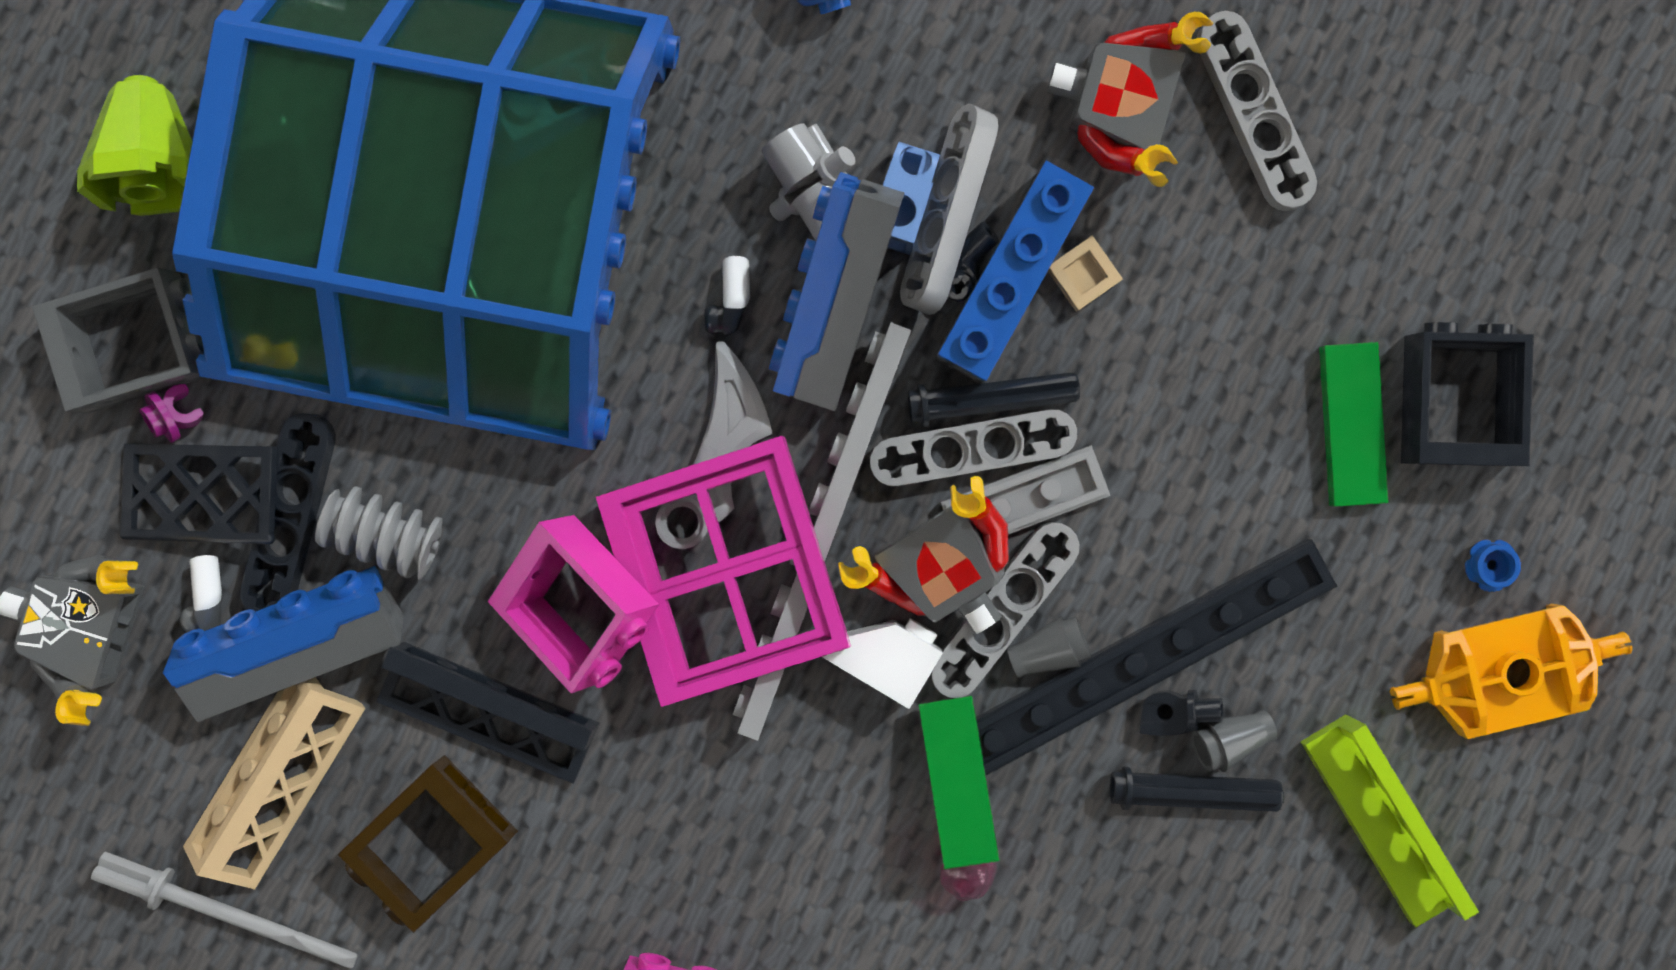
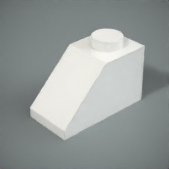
M910 618L905 626L896 620H891L847 631L851 647L822 656L824 659L910 709L943 652L939 646L933 643L937 634Z

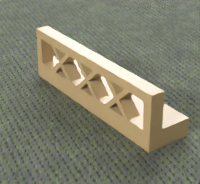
M316 677L276 693L183 846L197 876L251 889L257 887L364 712L365 707L362 703L324 689ZM323 705L342 711L341 716L333 727L314 734L312 723ZM311 751L313 761L308 770L286 780L283 770L290 759ZM283 797L286 806L279 817L258 825L255 816L261 806ZM256 842L258 851L247 869L227 865L234 851Z

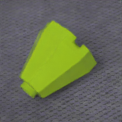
M133 75L117 82L109 90L77 170V192L98 208L116 211V202L130 204L131 214L145 216L180 212L192 139L173 94L163 84H159L157 80L148 76Z

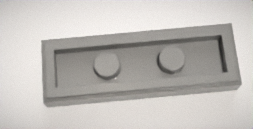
M1092 445L984 485L985 497L990 499L1008 524V534L1111 496ZM971 490L963 494L968 495L972 494L973 492ZM951 498L940 502L943 511L951 506Z

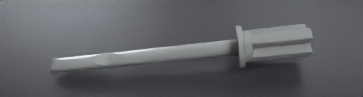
M105 851L99 858L98 866L92 872V880L142 898L143 901L148 902L147 907L150 910H156L163 899L347 968H353L357 959V954L350 950L171 884L175 871L169 867L164 871L154 870Z

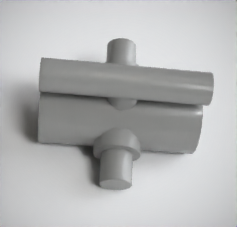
M802 123L774 137L762 148L761 152L783 186L779 190V198L770 204L769 208L772 216L778 221H784L791 214L800 215L815 241H817L822 221L813 219V213L822 186L832 188L839 173L847 174L846 171L855 164V157L851 150L844 146H841L834 152L817 124L807 128Z

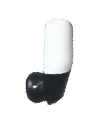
M730 256L722 262L723 306L709 305L706 307L704 314L705 330L709 334L724 333L726 337L736 332L739 328L750 299L749 260L741 256Z

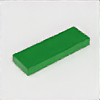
M1378 342L1319 347L1329 506L1388 503Z
M967 696L919 704L944 869L999 862L1000 858L973 697Z

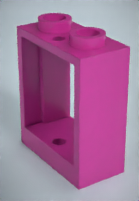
M575 515L539 522L488 601L570 693L591 686L601 688L611 682L622 668L619 661L623 655L648 632L649 625L647 621L659 606V603ZM566 562L616 614L592 650L543 598Z

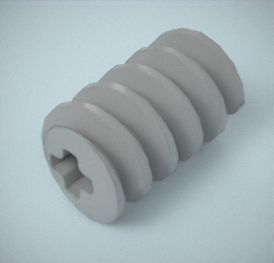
M354 486L345 498L341 497L339 489L334 490L329 495L321 511L315 532V541L319 546L326 548L335 544L336 550L343 555H350L356 551V557L364 563H369L376 558L377 565L383 570H391L397 565V572L404 578H411L418 572V579L421 580L426 575L440 545L443 518L435 517L430 525L424 528L421 527L423 512L420 509H415L406 521L402 520V503L396 501L386 513L381 512L383 499L380 494H374L366 506L362 505V488Z

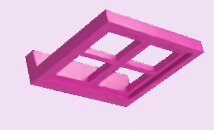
M779 436L596 497L614 557L659 603V606L647 621L649 630L640 642L661 707L851 647L784 436ZM765 471L787 541L730 559L708 490ZM697 494L718 563L662 581L641 512ZM793 559L815 629L757 647L736 577ZM724 581L746 651L690 669L668 599Z

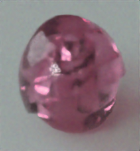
M997 862L944 869L943 864L940 867L941 885L947 892L954 895L957 900L969 901L979 899L990 890L997 871Z

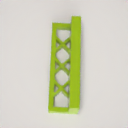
M1345 714L1301 741L1302 746L1409 923L1414 927H1418L1446 909H1450L1465 921L1479 913L1366 724Z

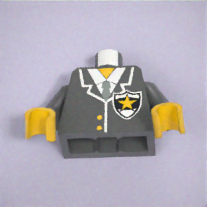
M103 555L90 556L60 565L53 575L37 577L32 583L30 592L10 586L0 596V617L20 623L14 648L17 653L29 659L32 669L57 698L55 713L56 718L62 724L89 726L91 721L86 717V707L99 706L102 697L97 693H89L87 688L94 689L116 682L145 587L135 583H127L128 571L138 569L136 561H117Z

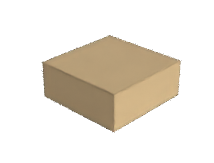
M1093 235L1053 262L1048 270L1076 312L1123 280Z

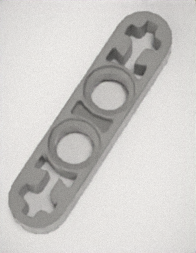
M1217 12L1209 17L1213 25L1209 27L1202 26L1197 34V38H1206L1211 43L1210 39L1217 32L1216 26H1219L1223 33L1232 30L1235 34V39L1229 44L1231 54L1235 60L1243 53L1247 60L1236 63L1227 72H1224L1221 65H1225L1230 60V56L1223 44L1214 46L1212 43L1208 51L1201 53L1200 57L1264 198L1269 205L1277 210H1295L1310 201L1316 192L1317 179L1314 169L1248 24L1242 16L1235 12ZM1248 74L1256 80L1259 90L1255 100L1244 102L1233 95L1231 81L1235 75ZM1263 122L1271 123L1279 130L1281 139L1276 150L1266 151L1256 145L1253 132L1257 124ZM1287 151L1292 159L1284 162L1282 166L1289 178L1298 176L1301 180L1302 186L1295 190L1297 199H1294L1290 192L1283 194L1279 192L1277 185L1284 180L1279 165H1276L1271 170H1268L1265 165L1266 162L1276 160Z
M966 104L962 106L952 118L932 181L933 186L901 284L900 297L903 305L928 315L939 311L949 295L997 137V117L975 105Z
M1044 410L899 436L881 441L873 449L870 456V468L872 474L879 482L888 486H901L1052 459L1067 454L1074 447L1077 440V427L1074 420L1067 413L1060 410ZM1053 418L1055 426L1065 427L1066 437L1058 439V448L1051 449L1048 441L1029 443L1033 454L1023 455L1024 437L1018 426L1019 422H1028L1027 433L1045 429L1046 419ZM994 428L1008 430L1014 440L1012 452L1002 459L991 457L984 448V438ZM950 437L955 439L960 445L961 458L951 468H941L932 460L931 448L933 443L939 438ZM913 441H923L922 458L928 473L918 475V463L901 467V476L897 478H891L889 470L879 469L878 459L886 457V448L895 446L899 455L916 453L911 444Z
M1048 522L1036 528L1004 568L1005 575L1000 582L986 591V594L1002 616L1000 621L1003 626V633L995 644L982 645L974 639L973 631L965 619L941 649L943 654L931 672L934 686L941 694L949 698H961L975 690L1070 569L1079 554L1080 546L1077 535L1070 527L1062 523ZM1061 532L1066 537L1062 542V546L1067 552L1063 558L1055 555L1051 556L1044 564L1043 568L1052 571L1050 577L1045 581L1036 569L1022 562L1028 554L1037 562L1046 550L1044 544L1041 543L1043 536L1047 534L1051 537H1056ZM1018 573L1030 575L1036 585L1033 597L1028 602L1022 604L1012 602L1006 594L1008 580ZM965 638L966 642L975 652L987 657L980 665L972 657L964 667V672L968 676L967 681L961 684L955 680L948 686L943 683L946 674L942 666L946 661L955 665L961 660L966 652L956 646L961 639Z

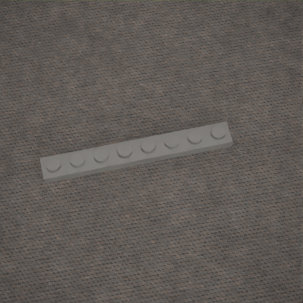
M890 323L886 335L875 332L865 362L875 366L867 385L859 382L855 385L846 410L847 413L855 415L853 425L848 436L841 433L837 434L827 463L837 466L830 486L819 483L809 509V514L818 517L814 530L824 561L826 560L911 332L910 329L894 323ZM793 559L790 560L789 564L794 565ZM798 574L795 577L792 588L781 584L770 613L780 618L773 638L762 635L758 647L798 635L808 608ZM784 669L758 676L754 688L747 685L743 686L733 713L734 716L742 718L738 734L758 741Z

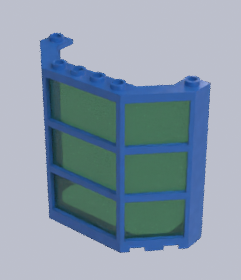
M242 0L243 3L236 11L224 9L214 22L172 252L176 271L187 273L192 295L186 294L183 298V305L190 334L199 335L202 338L204 353L203 355L200 354L196 359L199 376L587 450H596L597 440H606L611 421V409L603 408L605 398L597 396L599 335L601 324L609 326L614 312L615 291L608 290L612 267L618 269L621 267L625 253L626 235L619 233L622 212L623 210L629 212L632 210L636 194V177L629 176L633 153L641 155L646 141L647 120L641 119L640 115L653 82L664 83L667 68L675 69L679 57L680 36L673 35L674 30L669 17L584 0Z

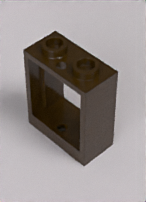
M444 755L428 767L356 836L338 856L346 863L345 869L348 875L357 884L369 887L383 901L382 906L388 917L398 925H406L414 933L514 837L518 830ZM427 790L482 848L423 904L368 845Z

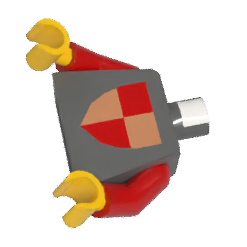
M1190 12L1183 16L1179 23L1169 22L1147 25L1109 36L1103 43H1096L1089 54L1085 69L1055 61L1046 93L1076 101L1069 128L1077 131L1079 143L1102 168L1134 176H1140L1144 173L1151 184L1156 187H1163L1169 182L1163 173L1154 171V169L1161 162L1178 163L1166 146L1160 145L1186 54L1178 50L1182 44H1185L1193 52L1201 54L1207 52L1211 46V43L1206 38L1192 39V35L1197 28L1213 25V22L1202 12Z
M979 476L971 477L972 494H961L957 491L956 486L952 485L950 487L951 506L882 550L875 556L878 563L871 564L869 553L864 547H855L852 553L854 561L859 566L852 568L846 566L843 562H839L838 567L841 580L849 588L859 589L865 587L883 599L917 616L926 615L933 622L939 621L958 609L973 633L978 634L992 626L1002 617L986 594V591L997 585L1005 575L1004 567L1009 561L1008 524L990 499L985 497L982 479Z

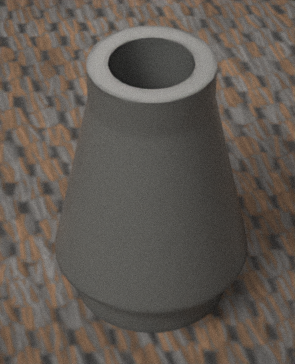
M1060 616L1024 640L1007 648L1009 659L1018 678L1032 673L1081 667L1080 661L1091 657L1088 643L1076 616L1067 620Z
M1265 710L1253 714L1223 718L1222 722L1201 723L1200 728L1191 733L1192 745L1196 756L1202 766L1209 772L1215 769L1226 772L1265 744L1277 739L1275 723Z

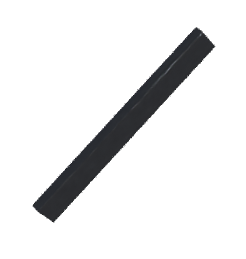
M1306 539L1101 649L1092 654L1090 658L1080 661L1081 667L1064 669L977 716L986 775L1336 588L1337 584L1313 540Z

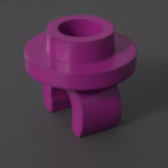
M186 384L175 385L168 389L163 400L155 391L144 395L147 406L141 408L140 413L154 437L157 438L165 435L170 442H174L181 438L178 428H193L201 422L204 414L201 408L195 409L188 414H182L173 407L176 401L182 400L188 395L189 389Z

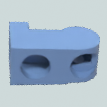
M898 142L883 186L904 192L905 194L888 248L909 255L912 253L933 186L932 179L940 154Z

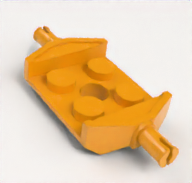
M1549 604L1546 605V609L1452 632L1443 630L1434 632L1426 677L1422 678L1419 682L1391 687L1390 695L1395 696L1392 699V703L1397 710L1428 702L1438 708L1459 736L1466 739L1480 737L1589 710L1597 697L1598 666L1603 665V659L1631 654L1632 646H1625V643H1630L1631 640L1627 633L1623 631L1597 639L1590 638L1580 620L1564 605ZM1524 659L1529 665V678L1522 686L1513 688L1507 680V670L1513 661Z

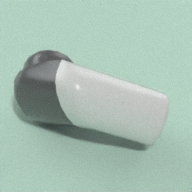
M212 555L197 556L189 561L194 607H186L180 615L181 626L186 633L195 629L206 631L221 624L222 587L219 561L216 556Z

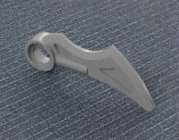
M723 341L716 343L713 402L706 432L694 464L749 447L760 439L772 434L765 406L752 378L737 356ZM731 483L708 490L718 523L735 509ZM697 494L661 505L657 512L655 521L657 534L664 543L672 548L687 549L695 547L704 540L708 533ZM678 507H688L698 517V528L690 537L679 538L669 530L668 517Z

